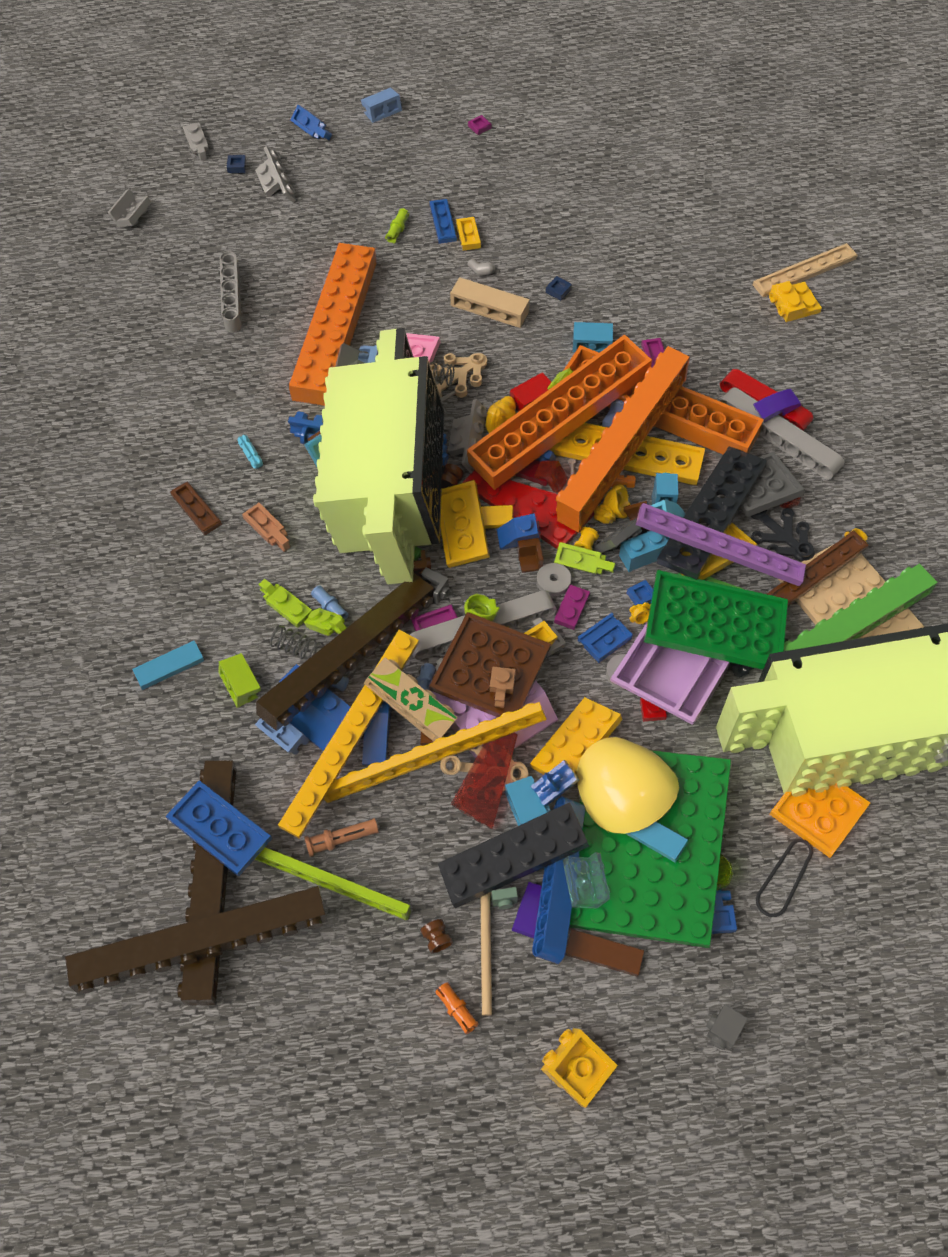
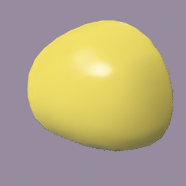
M618 737L604 738L591 745L580 758L577 767L578 790L588 814L598 826L612 833L626 834L650 826L671 808L679 791L676 774L659 756L643 746Z

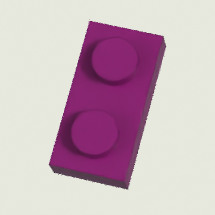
M569 585L555 616L554 623L575 630L590 596V591Z

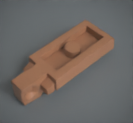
M257 503L242 514L243 519L272 546L277 544L284 552L291 547L289 540L286 538L287 532L284 526L260 503Z

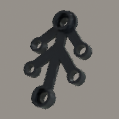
M785 508L781 512L780 518L783 521V528L766 514L767 510L750 516L755 520H760L774 532L763 533L761 531H754L751 539L757 545L762 544L763 541L787 543L790 547H778L775 544H770L767 550H775L777 554L784 556H794L800 562L814 557L815 550L812 544L808 542L810 526L807 522L801 521L796 526L799 542L793 537L792 520L794 511L792 509Z

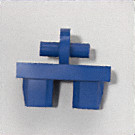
M300 411L294 417H289L288 420L290 433H293L295 437H300L301 444H306L309 437L320 431V426L324 422L322 415H316L312 421L308 420V415L305 412Z
M563 760L551 771L542 775V778L531 787L539 796L543 806H547L577 783L579 779L567 761Z

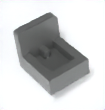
M426 567L422 572V579L434 587V603L438 605L442 599L445 600L450 592L449 581L439 571Z

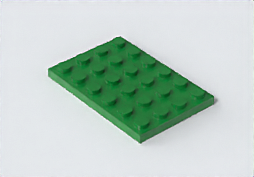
M657 570L644 642L763 670L769 654L784 651L788 599Z

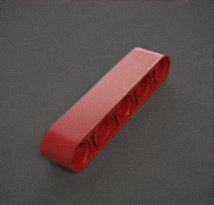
M732 369L720 382V388L723 392L727 393L733 387L738 388L756 401L777 393V391L738 369ZM799 406L784 416L782 413L778 414L803 431L813 421V414L803 406Z

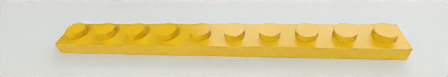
M398 630L379 663L386 657L388 660H394L402 671L419 644V640ZM366 685L362 688L278 824L279 828L299 839L384 701Z
M540 702L530 703L517 711L503 713L500 717L491 721H482L470 729H461L449 737L438 738L428 745L417 746L407 753L393 755L389 760L381 763H372L368 768L360 771H351L346 776L335 780L324 801L330 803L440 761L446 756L456 755L545 721L547 718Z

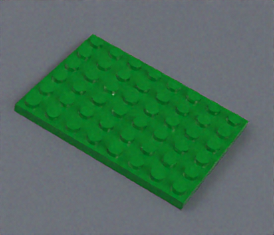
M652 751L673 770L679 784V791L675 802L656 822L686 838L688 844L675 863L627 834L612 833L601 828L593 821L585 808L582 830L590 847L579 851L569 927L710 948L731 759Z

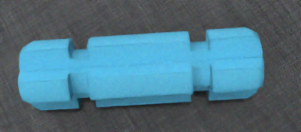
M239 436L237 439L238 444L251 462L254 469L262 467V459L248 436Z

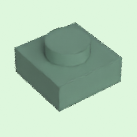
M516 887L492 890L493 907L498 906L499 909H508L513 907V904H517Z

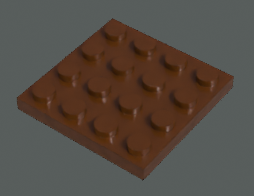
M467 612L429 685V690L495 717H500L506 712L517 711L523 708L548 655L551 644ZM492 667L515 669L513 694L506 693L504 708L495 707L496 692H490Z

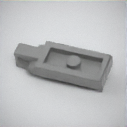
M200 123L183 126V131L192 154L198 153L200 161L206 160L205 151L209 150Z

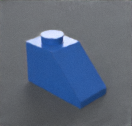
M535 513L513 518L497 529L500 550L517 547L519 540L539 538V541L542 542L539 522Z

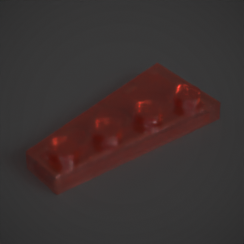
M515 732L483 745L450 804L489 829H493L516 744L518 734Z

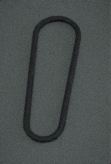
M804 839L793 840L758 891L756 905L764 915L778 917L786 911L813 854V848L808 841ZM798 842L806 844L809 848V855L784 907L778 913L766 912L760 905V895L792 847Z

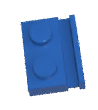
M610 613L579 635L578 642H581L589 654L599 663L630 641L633 634L614 617L613 613Z

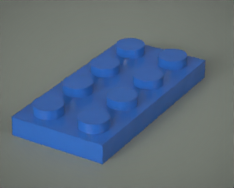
M200 780L166 815L167 820L237 876L244 872L272 840L268 833Z

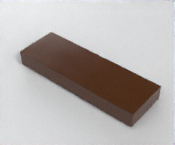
M188 481L170 491L174 500L204 536L222 525L219 518Z
M571 929L565 952L566 956L636 977L639 975L644 950Z

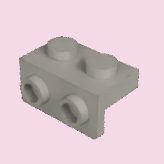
M126 190L108 211V214L118 227H132L138 223L139 217L147 212V208L152 202L148 196L136 198L131 190Z

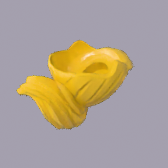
M505 396L489 407L486 416L488 433L516 414L514 398Z
M615 485L606 494L603 504H600L594 510V519L603 524H612L616 518L627 517L624 512V506L631 504L629 503L628 491L623 485Z

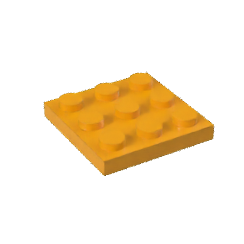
M835 783V785L829 786V789L823 792H815V789L808 788L804 795L796 797L792 795L791 791L786 792L769 815L831 858L867 809L870 802L849 787L838 788L837 783Z

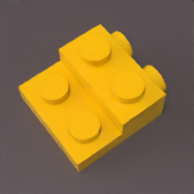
M790 281L772 285L769 293L770 301L776 305L778 314L784 318L785 322L821 312L822 307L805 281L794 285Z
M567 1029L559 1038L561 1043L555 1051L550 1050L544 1056L542 1062L545 1065L541 1070L559 1088H563L581 1107L586 1108L618 1065L581 1029Z

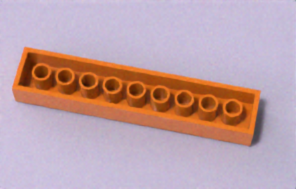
M345 243L338 244L289 383L292 401L325 406L324 393L327 392L325 378L328 377L329 368L336 366L341 344L345 343L349 346L351 344L377 264L375 248Z
M624 334L468 448V463L494 490L638 384V382L642 381L648 368L652 365V359Z
M580 345L564 370L570 368L574 372L599 352ZM636 385L618 399L625 402L628 397H632ZM682 386L654 426L723 455L729 446L750 453L760 434L764 419Z
M669 346L663 353L660 352L658 354L655 365L648 368L645 379L642 382H638L632 397H628L625 400L622 411L615 414L611 426L604 429L601 440L598 443H594L588 458H584L581 461L578 472L570 476L567 483L568 486L565 490H561L556 497L558 522L579 533L685 383L689 356Z

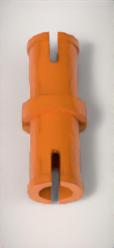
M448 982L442 984L435 991L436 995L439 996L447 1007L449 1016L455 1018L465 1034L472 1032L475 1029L473 1026L477 1027L479 1025L465 1007L467 1005L463 999L460 1000Z

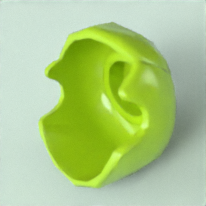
M481 594L469 596L464 604L465 614L469 612L490 621L496 618L500 607L496 606L495 599H489Z

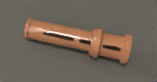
M373 818L372 820L332 832L326 829L322 834L312 837L307 835L304 836L309 856L313 857L314 853L327 849L332 851L336 845L379 832L375 818ZM364 829L363 831L344 836V834ZM324 841V843L313 846L315 843Z

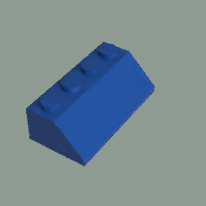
M296 664V665L280 680V682H281L284 678H286L289 674H291L295 669H297V668L299 667V665ZM327 689L325 694L313 700L304 712H299L295 715L290 724L324 751L351 707Z

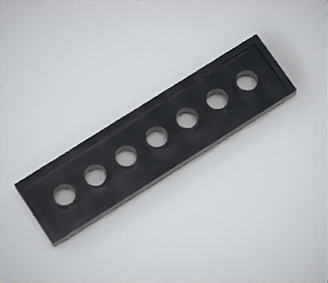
M729 446L683 518L698 524L707 523L709 525L706 527L725 534L765 469L767 460ZM735 468H742L743 470L738 471ZM727 481H733V482H735V483L731 485V484H728V483H726V482H727ZM718 495H725L726 497L719 498ZM709 509H716L718 511L710 512ZM670 538L659 554L657 564L697 580L712 553ZM682 552H689V553H691L692 555L684 556V555H682L681 553H682Z

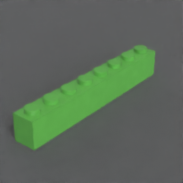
M920 563L913 568L907 567L897 578L891 577L879 589L875 587L870 590L866 597L855 599L848 608L837 610L830 619H822L815 625L814 629L810 631L808 629L804 630L792 642L791 640L784 643V651L859 639L930 595L938 582Z

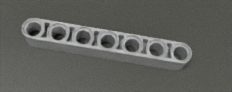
M731 388L719 400L722 403L760 417L753 406L758 401L738 388ZM777 415L765 423L763 422L759 434L761 437L825 479H831L844 466L845 462L842 456L783 417Z
M542 590L496 605L500 609L492 622L516 629L531 624L532 621L539 617L542 620L552 617L557 612V609L549 592ZM465 616L411 633L412 637L419 640V644L413 652L414 658L421 660L446 652Z

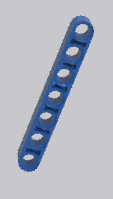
M559 797L554 805V809L570 802L583 829L585 806L566 797ZM579 852L544 868L532 952L535 957L555 964H559L563 960L566 952Z

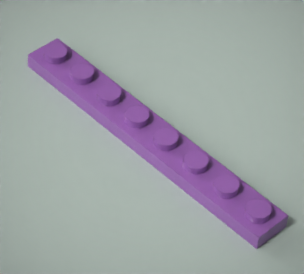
M645 503L639 509L636 521L637 526L791 584L800 586L803 583L806 567L804 563Z

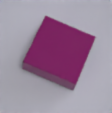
M483 115L468 121V127L477 135L492 129V124Z

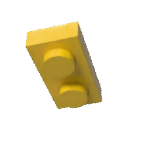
M475 218L456 219L462 250L481 248Z

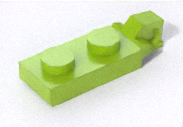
M562 542L559 543L554 563L564 565L565 567L600 575L602 570L613 573L616 565L613 562L605 561L606 556L600 552Z
M266 579L258 584L260 591L265 594L263 598L267 604L297 628L304 623L312 612V609L284 587L278 584L273 586Z
M321 608L312 611L304 621V624L310 630L330 636L333 632L340 634L347 628L341 615Z

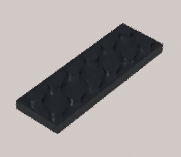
M569 802L438 863L451 903L454 908H458L490 893L492 890H497L590 846Z

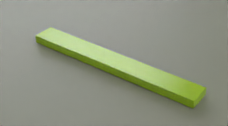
M266 847L254 859L403 920H408L410 916V905Z

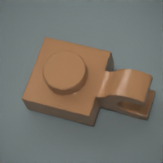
M492 667L490 692H496L495 707L504 708L506 693L513 694L515 669Z

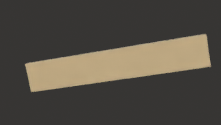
M846 243L757 279L753 282V286L762 297L769 295L772 285L790 281L792 285L856 260L858 255Z

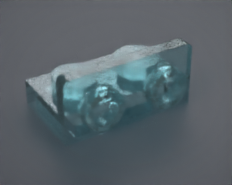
M595 852L590 857L567 856L563 860L572 907L598 908L610 899V890L607 885L601 853Z

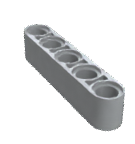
M227 251L220 255L221 315L225 330L234 333L239 331L242 326L240 270L236 254Z

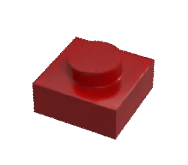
M640 698L643 722L666 720V710Z

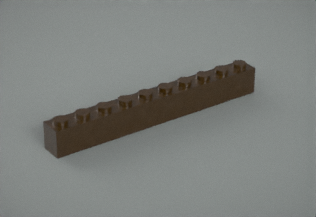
M414 573L413 582L404 581L256 701V715L276 731L282 726H287L295 715L299 712H304L313 700L322 697L331 685L337 684L348 671H353L362 659L371 656L374 649L379 645H384L389 637L395 632L397 633L398 630H401L409 620H414L423 608H428L433 602L434 587Z
M233 760L205 761L204 769L200 770V781L234 807L237 768ZM194 840L193 850L195 851V859H192L190 864L193 881L188 885V897L191 900L190 907H187L185 912L186 922L223 913L225 909L228 868ZM220 956L213 958L201 957L195 963L189 965H182L180 963L183 979L178 984L177 993L178 998H181L180 1000L185 1006L216 1005Z
M319 886L65 956L69 987L76 993L86 994L94 991V988L98 986H115L123 979L143 978L148 972L155 970L156 972L168 971L176 964L189 965L195 963L198 958L205 956L208 958L222 955V951L229 949L234 951L247 948L248 944L254 942L260 944L267 943L273 940V937L279 935L292 936L298 933L300 929L307 927L308 929L319 928L323 925L322 923L328 922Z

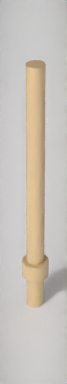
M491 892L480 897L482 1016H492Z

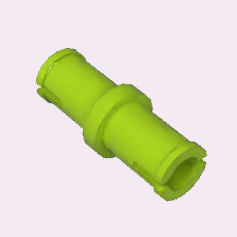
M399 209L396 218L391 221L390 229L385 236L388 242L395 243L400 232H403L404 224L410 216L406 209Z

